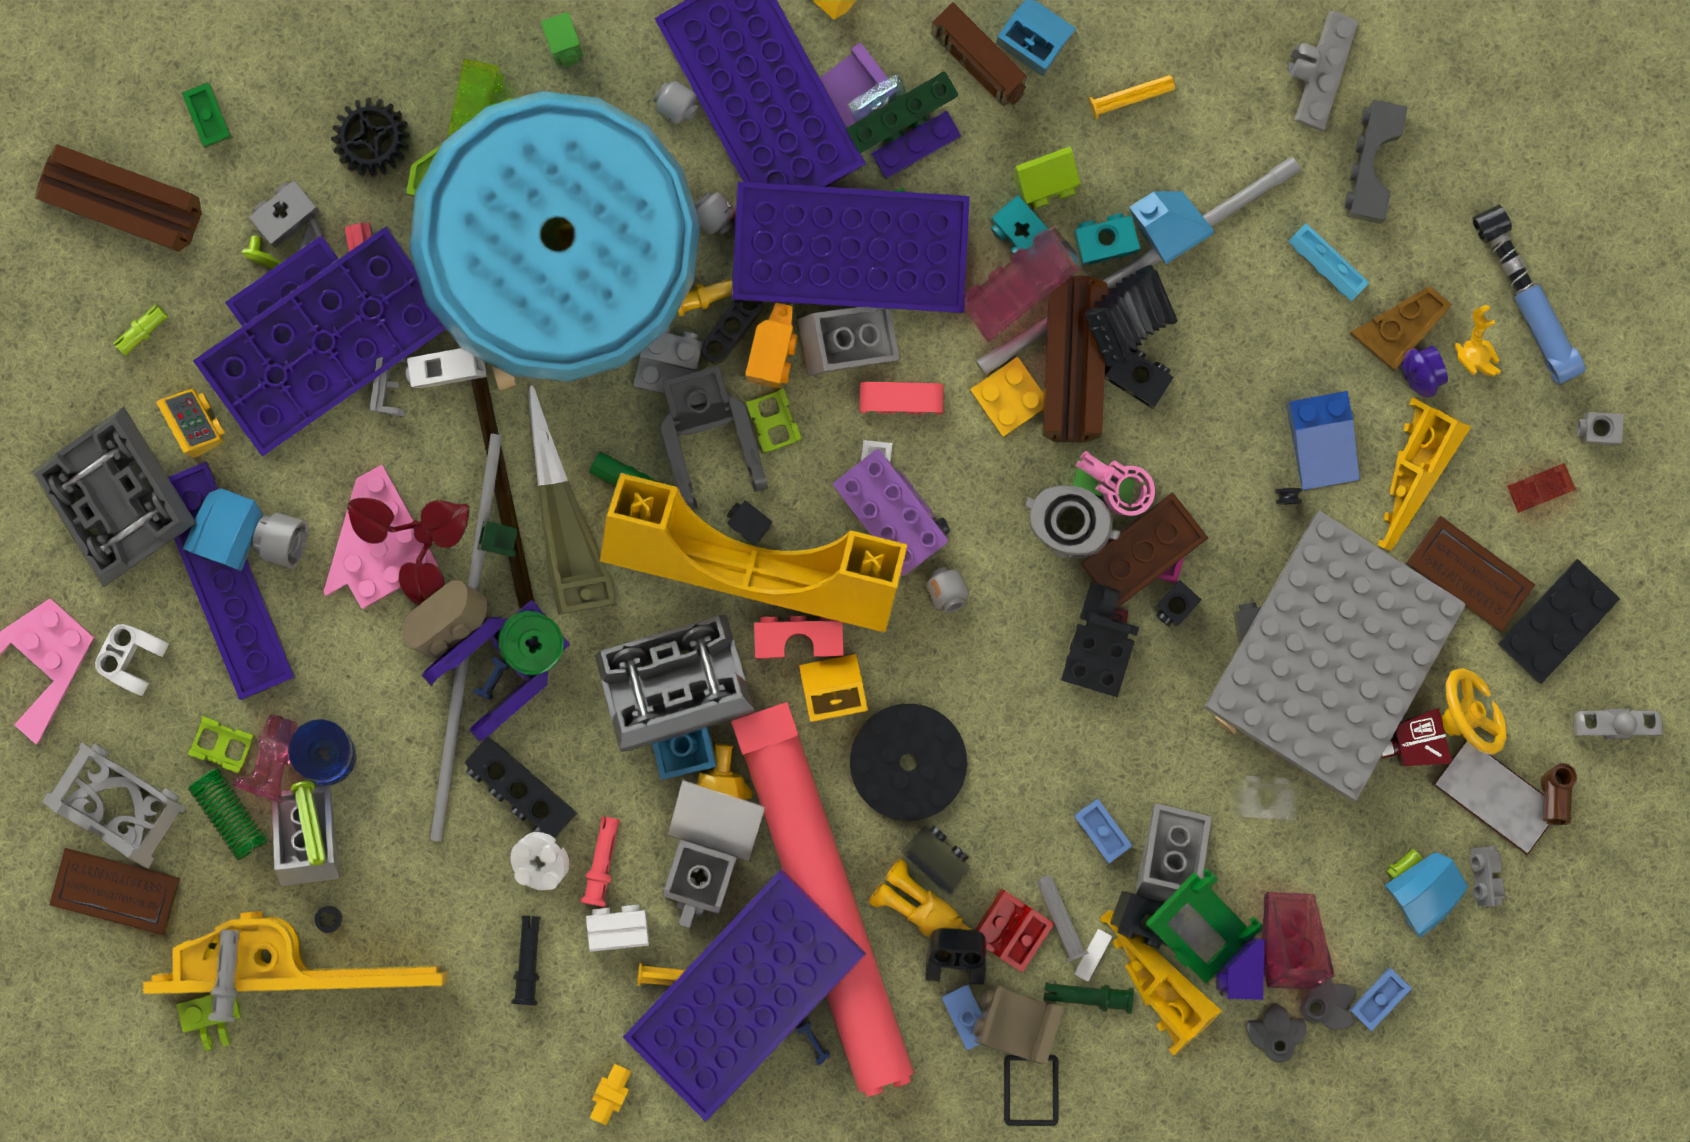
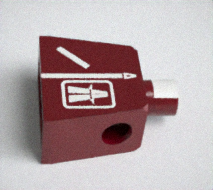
M1439 708L1426 711L1400 722L1381 758L1384 759L1398 755L1400 766L1452 763Z

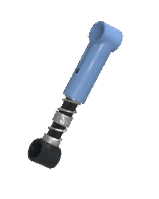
M1498 204L1472 217L1475 229L1480 231L1478 233L1480 239L1484 243L1489 242L1491 248H1495L1493 252L1498 253L1501 259L1499 264H1503L1501 267L1504 269L1506 277H1510L1512 281L1511 286L1517 290L1515 294L1517 296L1514 299L1546 359L1547 369L1549 372H1553L1551 376L1554 382L1560 385L1584 373L1586 369L1580 354L1571 346L1540 284L1533 285L1535 281L1530 279L1527 273L1529 269H1525L1526 265L1521 255L1518 256L1516 252L1517 246H1513L1511 242L1512 237L1509 231L1512 230V224L1504 208Z

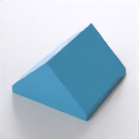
M708 728L652 744L661 780L717 767Z

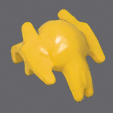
M1483 305L1473 311L1472 317L1475 325L1471 339L1464 343V347L1459 343H1455L1454 347L1458 354L1457 359L1471 374L1476 375L1477 370H1479L1484 375L1494 377L1496 374H1500L1501 370L1491 364L1490 360L1494 364H1498L1499 358L1488 340H1482L1485 329L1495 324V320L1489 321L1484 315V312L1491 309L1489 305Z

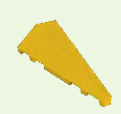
M1109 910L1100 920L1102 923L1107 922L1115 931L1118 938L1112 941L1115 949L1124 948L1130 959V962L1125 967L1145 1005H1151L1159 1014L1161 1021L1156 1026L1159 1032L1167 1029L1174 1042V1045L1169 1048L1174 1056L1208 1027L1222 1010L1153 947L1143 944L1144 939L1135 935L1134 939L1118 934V927L1110 924L1114 911Z

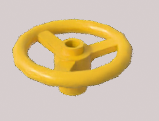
M1465 668L1453 670L1446 681V700L1449 708L1445 710V714L1441 715L1445 732L1450 736L1463 735L1467 742L1479 752L1493 755L1502 751L1507 740L1506 722L1501 710L1492 701L1494 710L1492 721L1486 717L1484 705L1474 699L1473 687L1484 695L1491 696L1487 684L1471 670ZM1460 680L1463 699L1461 702H1459L1457 685ZM1481 727L1495 736L1492 743L1484 741L1473 729Z

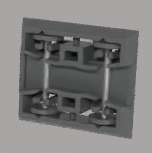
M122 407L107 419L95 425L31 471L103 587L196 524L193 516L125 407ZM75 494L79 499L76 503H74L76 501ZM89 529H97L101 535H94Z
M717 615L605 649L595 655L620 752L632 751L747 716L755 711L727 615ZM682 650L691 651L690 653L681 655L680 651ZM653 660V664L645 666L647 661Z

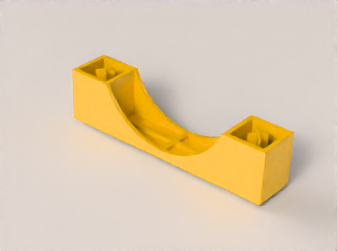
M620 473L606 517L600 562L885 633L907 544L850 530L840 539L818 548L798 551L760 548L732 539L712 528L687 505L678 487Z

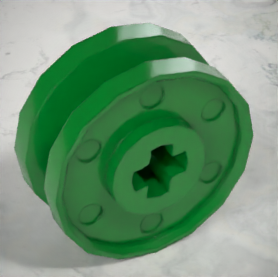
M522 611L512 615L504 622L499 632L498 647L502 658L509 666L523 674L538 675L549 671L558 663L563 653L564 639L561 629L551 618L537 611ZM533 637L537 642L535 647L530 646L529 649L525 642Z

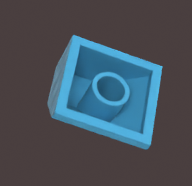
M1183 191L1152 192L1129 207L1134 224L1165 264H1168L1214 234L1213 228Z

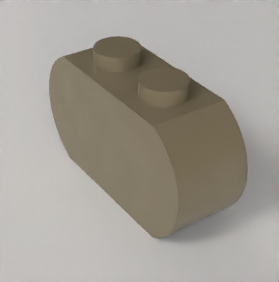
M451 580L408 614L402 630L404 643L430 659H439L482 625L487 612L485 596L459 580Z

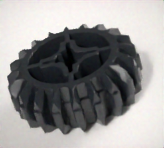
M366 98L365 107H362L359 100L355 101L356 110L352 111L349 106H346L344 109L348 116L346 118L340 114L337 116L342 126L333 125L332 127L333 131L340 134L331 137L333 143L340 144L333 149L334 153L343 154L339 161L341 164L349 162V171L353 172L359 166L358 174L360 176L366 174L367 168H369L371 177H376V168H380L382 174L386 175L387 169L385 165L389 163L393 169H396L398 166L393 159L395 157L401 161L405 159V156L399 150L406 151L410 148L407 143L402 142V140L411 138L409 132L403 131L409 125L407 121H400L403 117L400 111L393 113L394 106L391 103L383 109L384 102L382 99L377 100L375 107H373L371 98ZM368 116L383 117L392 125L387 127L384 125L373 126ZM360 120L361 128L359 133L353 136L351 141H348L351 127L356 121ZM366 125L374 135L378 133V135L374 136L376 149L368 140L364 142L368 138ZM394 134L390 149L382 155L381 144L384 140L390 138L389 135ZM367 148L373 154L374 159L359 158L351 150Z

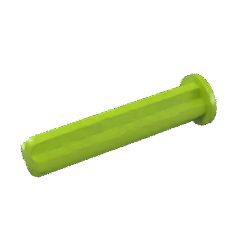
M302 781L294 784L291 787V792L296 796L309 864L311 866H321L326 861V855L313 796L315 786L313 782Z

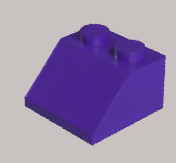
M1251 938L1222 966V973L1217 972L1216 990H1220L1221 996L1227 999L1263 1000L1265 940Z

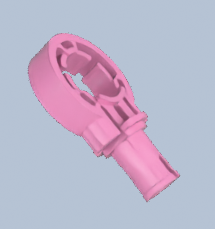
M1087 451L1080 456L1082 461L1078 460L1076 467L1094 477L1097 483L1101 484L1097 485L1095 490L1103 494L1107 506L1113 512L1122 516H1134L1143 513L1150 507L1155 496V485L1147 471L1137 466H1123L1116 460L1107 466ZM1127 477L1135 479L1137 483H1142L1143 481L1145 485L1140 486L1139 498L1133 504L1124 503L1118 495L1119 486ZM1119 506H1129V508L1138 506V508L1133 511H1126Z

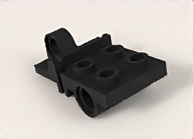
M1090 582L1079 617L1087 622L1086 625L1077 624L1061 681L1118 697L1135 642L1128 639V634L1137 636L1139 631L1138 626L1112 619L1120 594L1119 590Z

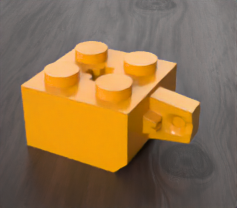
M775 303L769 320H765L757 325L745 374L746 382L781 389L782 383L788 384L791 372V363H787L788 355L794 356L798 341V335L794 334L793 326H791L792 306Z

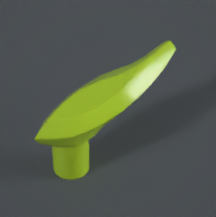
M251 236L248 249L241 251L250 261L266 268L273 269L283 262L274 258L271 254L260 251L262 238L258 236Z

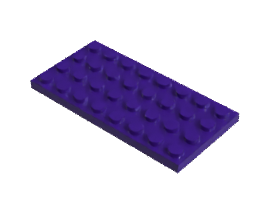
M685 0L655 18L743 182L828 187L867 165L862 154L858 153L846 132L847 127L778 0Z
M738 181L731 300L964 313L970 196Z
M782 869L634 1024L623 1038L704 1121H707L854 968L866 953Z

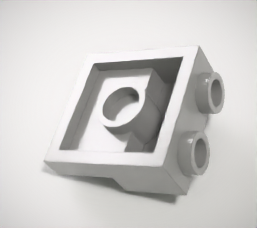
M669 328L662 336L640 352V360L633 387L666 394L662 381L697 372L703 341H698L699 335L682 331L681 336L670 334L671 329Z

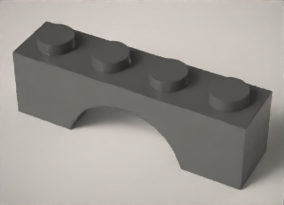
M1373 100L1369 108L1364 107L1361 117V124L1365 125L1364 135L1358 136L1355 152L1360 153L1358 164L1353 163L1349 180L1354 181L1352 192L1347 191L1344 201V208L1348 209L1347 217L1379 224L1385 220L1391 191L1386 189L1376 178L1373 169L1374 155L1381 145L1398 140L1402 136L1408 107Z

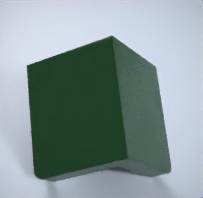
M483 521L477 550L515 557L516 551H513L517 529L495 522Z

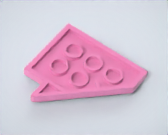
M383 465L356 478L350 501L363 497L385 503L393 511L394 520L390 525L393 527L414 521ZM347 509L324 588V594L328 596L348 584L361 609L368 607L401 588L399 583L401 566L407 562L416 564V559L424 543L416 540L413 528L394 533L388 531L387 538L383 542L377 544L367 543L354 532ZM428 549L422 564L431 563L438 568L437 561L430 549Z

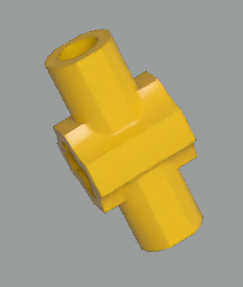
M614 1063L608 1078L602 1077L592 1100L596 1104L589 1118L607 1126L613 1111H620L629 1089L625 1085L632 1071Z

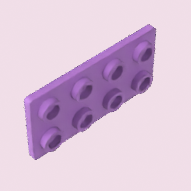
M880 449L873 451L833 483V486L871 536L907 544L901 575L905 576L948 543V538L933 520L936 517L901 470L896 471Z

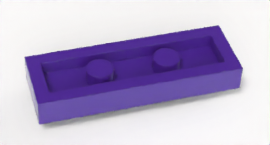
M945 111L876 150L871 155L884 178L888 179L961 137V134L949 113Z

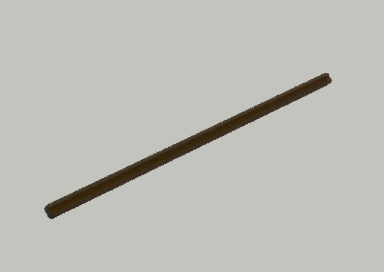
M487 377L472 379L471 383L486 454H488L490 434L499 435ZM500 447L494 492L501 525L517 529L513 551H516L515 557L508 558L520 610L530 600L534 601L503 451L502 447Z

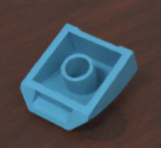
M222 488L212 491L205 498L195 519L196 524L192 526L183 549L242 571L252 546L255 528L263 517V512L252 499Z
M1436 852L1387 883L1385 887L1396 901L1412 932L1418 938H1421L1451 913L1462 899L1468 885L1453 859Z

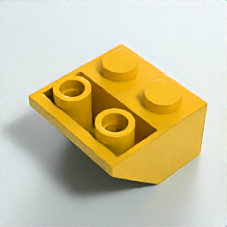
M857 654L799 665L810 723L868 712Z

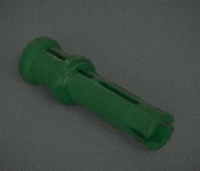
M1045 982V991L1057 993H1044V1001L1099 1006V1009L1102 1011L1117 1009L1124 1010L1127 1014H1132L1134 988L1129 987L1128 990L1112 989L1109 985L1101 986V989Z

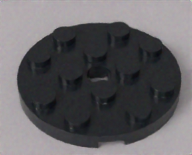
M919 704L893 705L874 714L866 721L856 735L850 754L851 776L860 796L878 813L896 820H921L945 809L958 795L967 772L966 748L957 728L940 712ZM908 753L913 754L917 759V766L911 771L904 770L900 765L901 757Z

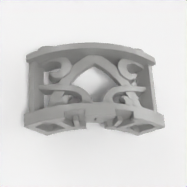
M81 743L79 752L52 793L48 792L42 802L57 814L88 831L90 829L102 837L101 840L114 847L127 858L149 868L155 859L151 856L178 813H183L186 807L178 802L180 796L167 788L161 791L107 757L109 752L96 743L92 747ZM91 759L100 765L101 771L98 774H93L88 769L87 774L92 783L87 784L79 777V774L88 760ZM110 768L125 777L109 778ZM74 782H76L81 788L63 800ZM139 786L148 791L149 793H151L152 795H149L145 799H143ZM113 787H127L134 803L135 817L124 815L114 818L107 825L101 823L105 808L101 797L96 792ZM89 795L97 805V809L93 813L85 810V805L92 803L89 799L85 798ZM158 801L164 804L165 808L156 822L152 824L146 821V815L154 816L159 813L154 812L151 807L153 802ZM123 821L135 823V827L128 825V832L126 834H122L119 830V825ZM145 828L151 829L142 842Z

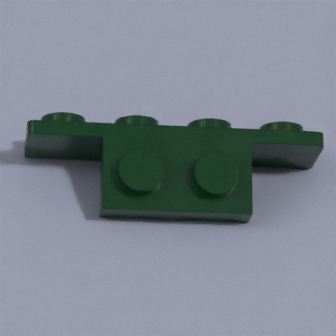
M943 71L846 128V132L858 153H863L885 139L891 143L903 136L902 129L910 124L915 129L927 122L929 119L926 115L957 98L958 93L947 73Z

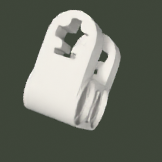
M124 624L117 625L110 631L96 658V669L98 673L115 684L143 696L149 682L125 670L138 646L163 657L169 643L135 627ZM124 630H128L131 634V641L126 646H122L118 640L119 634ZM114 656L118 662L117 668L113 672H108L105 668V662L109 657Z

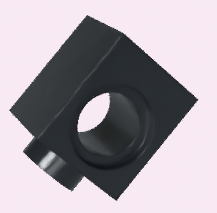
M746 500L742 505L737 502L727 514V517L730 518L727 525L737 533L739 532L743 538L754 546L758 544L773 525V521Z
M1179 580L1154 607L1159 611L1156 616L1166 626L1169 627L1173 624L1177 627L1202 599ZM1171 598H1178L1183 602L1184 607L1180 614H1174L1170 611L1168 603Z

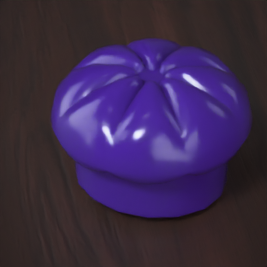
M1432 345L1420 352L1415 348L1406 352L1402 361V370L1404 371L1405 379L1409 382L1410 388L1422 397L1435 396L1439 386L1448 382L1446 367L1438 350Z

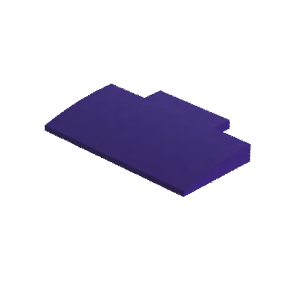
M386 226L340 259L321 235L225 302L242 327L194 359L193 362L260 455L264 456L446 328L426 305L414 263L388 226ZM383 357L382 366L375 371L376 360Z

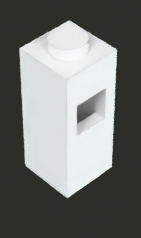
M462 348L407 358L406 377L411 383V387L415 388L433 387L487 377L485 361Z

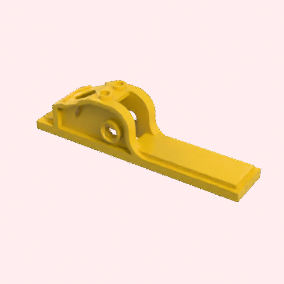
M249 911L240 913V918L232 919L215 927L216 931L193 941L188 940L172 948L173 973H157V975H152V980L143 982V994L211 992L213 987H216L221 930L240 931L234 988H237V991L442 986L448 983V971H442V965L309 969L301 958L298 933L289 922L278 917H263V911ZM210 943H217L215 949L208 948ZM264 949L271 953L270 963L265 962L263 959Z

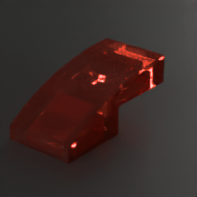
M1565 463L1507 486L1518 513L1576 490Z

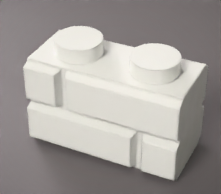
M639 904L622 906V912L610 913V908L592 909L593 915L586 916L590 952L650 945L646 909L640 910Z

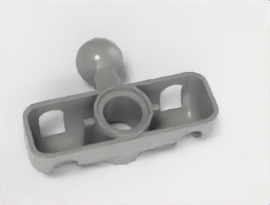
M1581 710L1576 712L1573 717V737L1580 735H1605V739H1631V735L1662 736V717L1655 710ZM1644 715H1650V720L1654 724L1652 729L1645 727ZM1585 716H1592V719H1596L1597 724L1594 729L1586 727Z

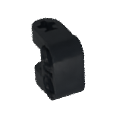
M939 928L931 933L927 949L925 981L940 982L941 969L951 968L970 970L969 984L984 985L986 975L985 935L976 930Z

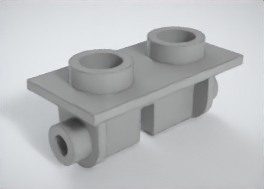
M1496 846L1471 848L1470 866L1474 871L1475 885L1473 886V895L1477 900V906L1502 905V899L1505 898L1502 878H1493V873L1502 872L1500 851H1497Z

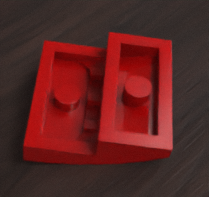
M1001 889L975 930L985 935L987 950L1023 973L1055 923Z

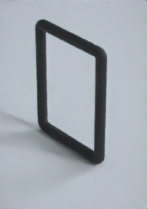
M1007 1055L1004 1059L1005 1123L1009 1126L1056 1125L1059 1120V1061L1057 1056L1049 1055L1048 1061H1053V1120H1010V1061L1030 1060L1015 1055Z

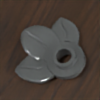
M1328 972L1319 974L1311 981L1309 995L1301 1002L1302 1016L1312 1023L1322 1022L1330 1029L1338 1030L1351 1026L1354 1023V1019L1345 1009L1353 1000L1355 988L1344 984L1333 985ZM1312 1003L1320 1005L1321 1009L1318 1014L1310 1011Z
M1274 1003L1267 1010L1264 1022L1256 1020L1247 1022V1033L1253 1045L1265 1049L1266 1055L1272 1061L1280 1063L1289 1060L1294 1053V1046L1303 1041L1306 1035V1024L1304 1019H1294L1291 1021L1287 1011L1279 1004ZM1275 1043H1283L1285 1050L1282 1052L1277 1051L1274 1048Z

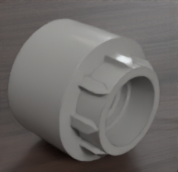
M276 512L272 516L266 515L260 519L255 528L252 542L253 548L257 553H260L262 560L292 569L301 560L309 536V526L307 521Z

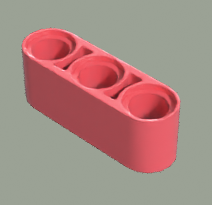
M861 382L859 388V412L878 411V414H896V412L925 414V412H936V415L944 414V384Z

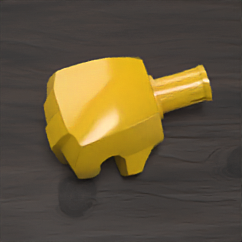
M715 743L714 754L717 767L699 771L697 785L741 800L752 799L753 791L746 785L743 776L730 771L733 745Z

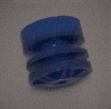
M324 719L310 720L301 725L292 735L288 746L289 760L294 769L308 781L320 786L336 785L345 780L353 771L357 759L356 747L351 737L336 723ZM322 748L326 751L331 749L328 752L330 758L327 761L323 758L318 760L321 756L319 750Z

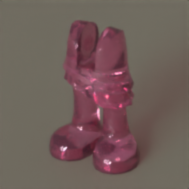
M271 714L261 734L258 736L260 738L257 742L260 746L259 754L251 775L248 777H236L232 786L280 802L284 764L290 765V757H293V746L298 723L291 719L284 720L282 716Z

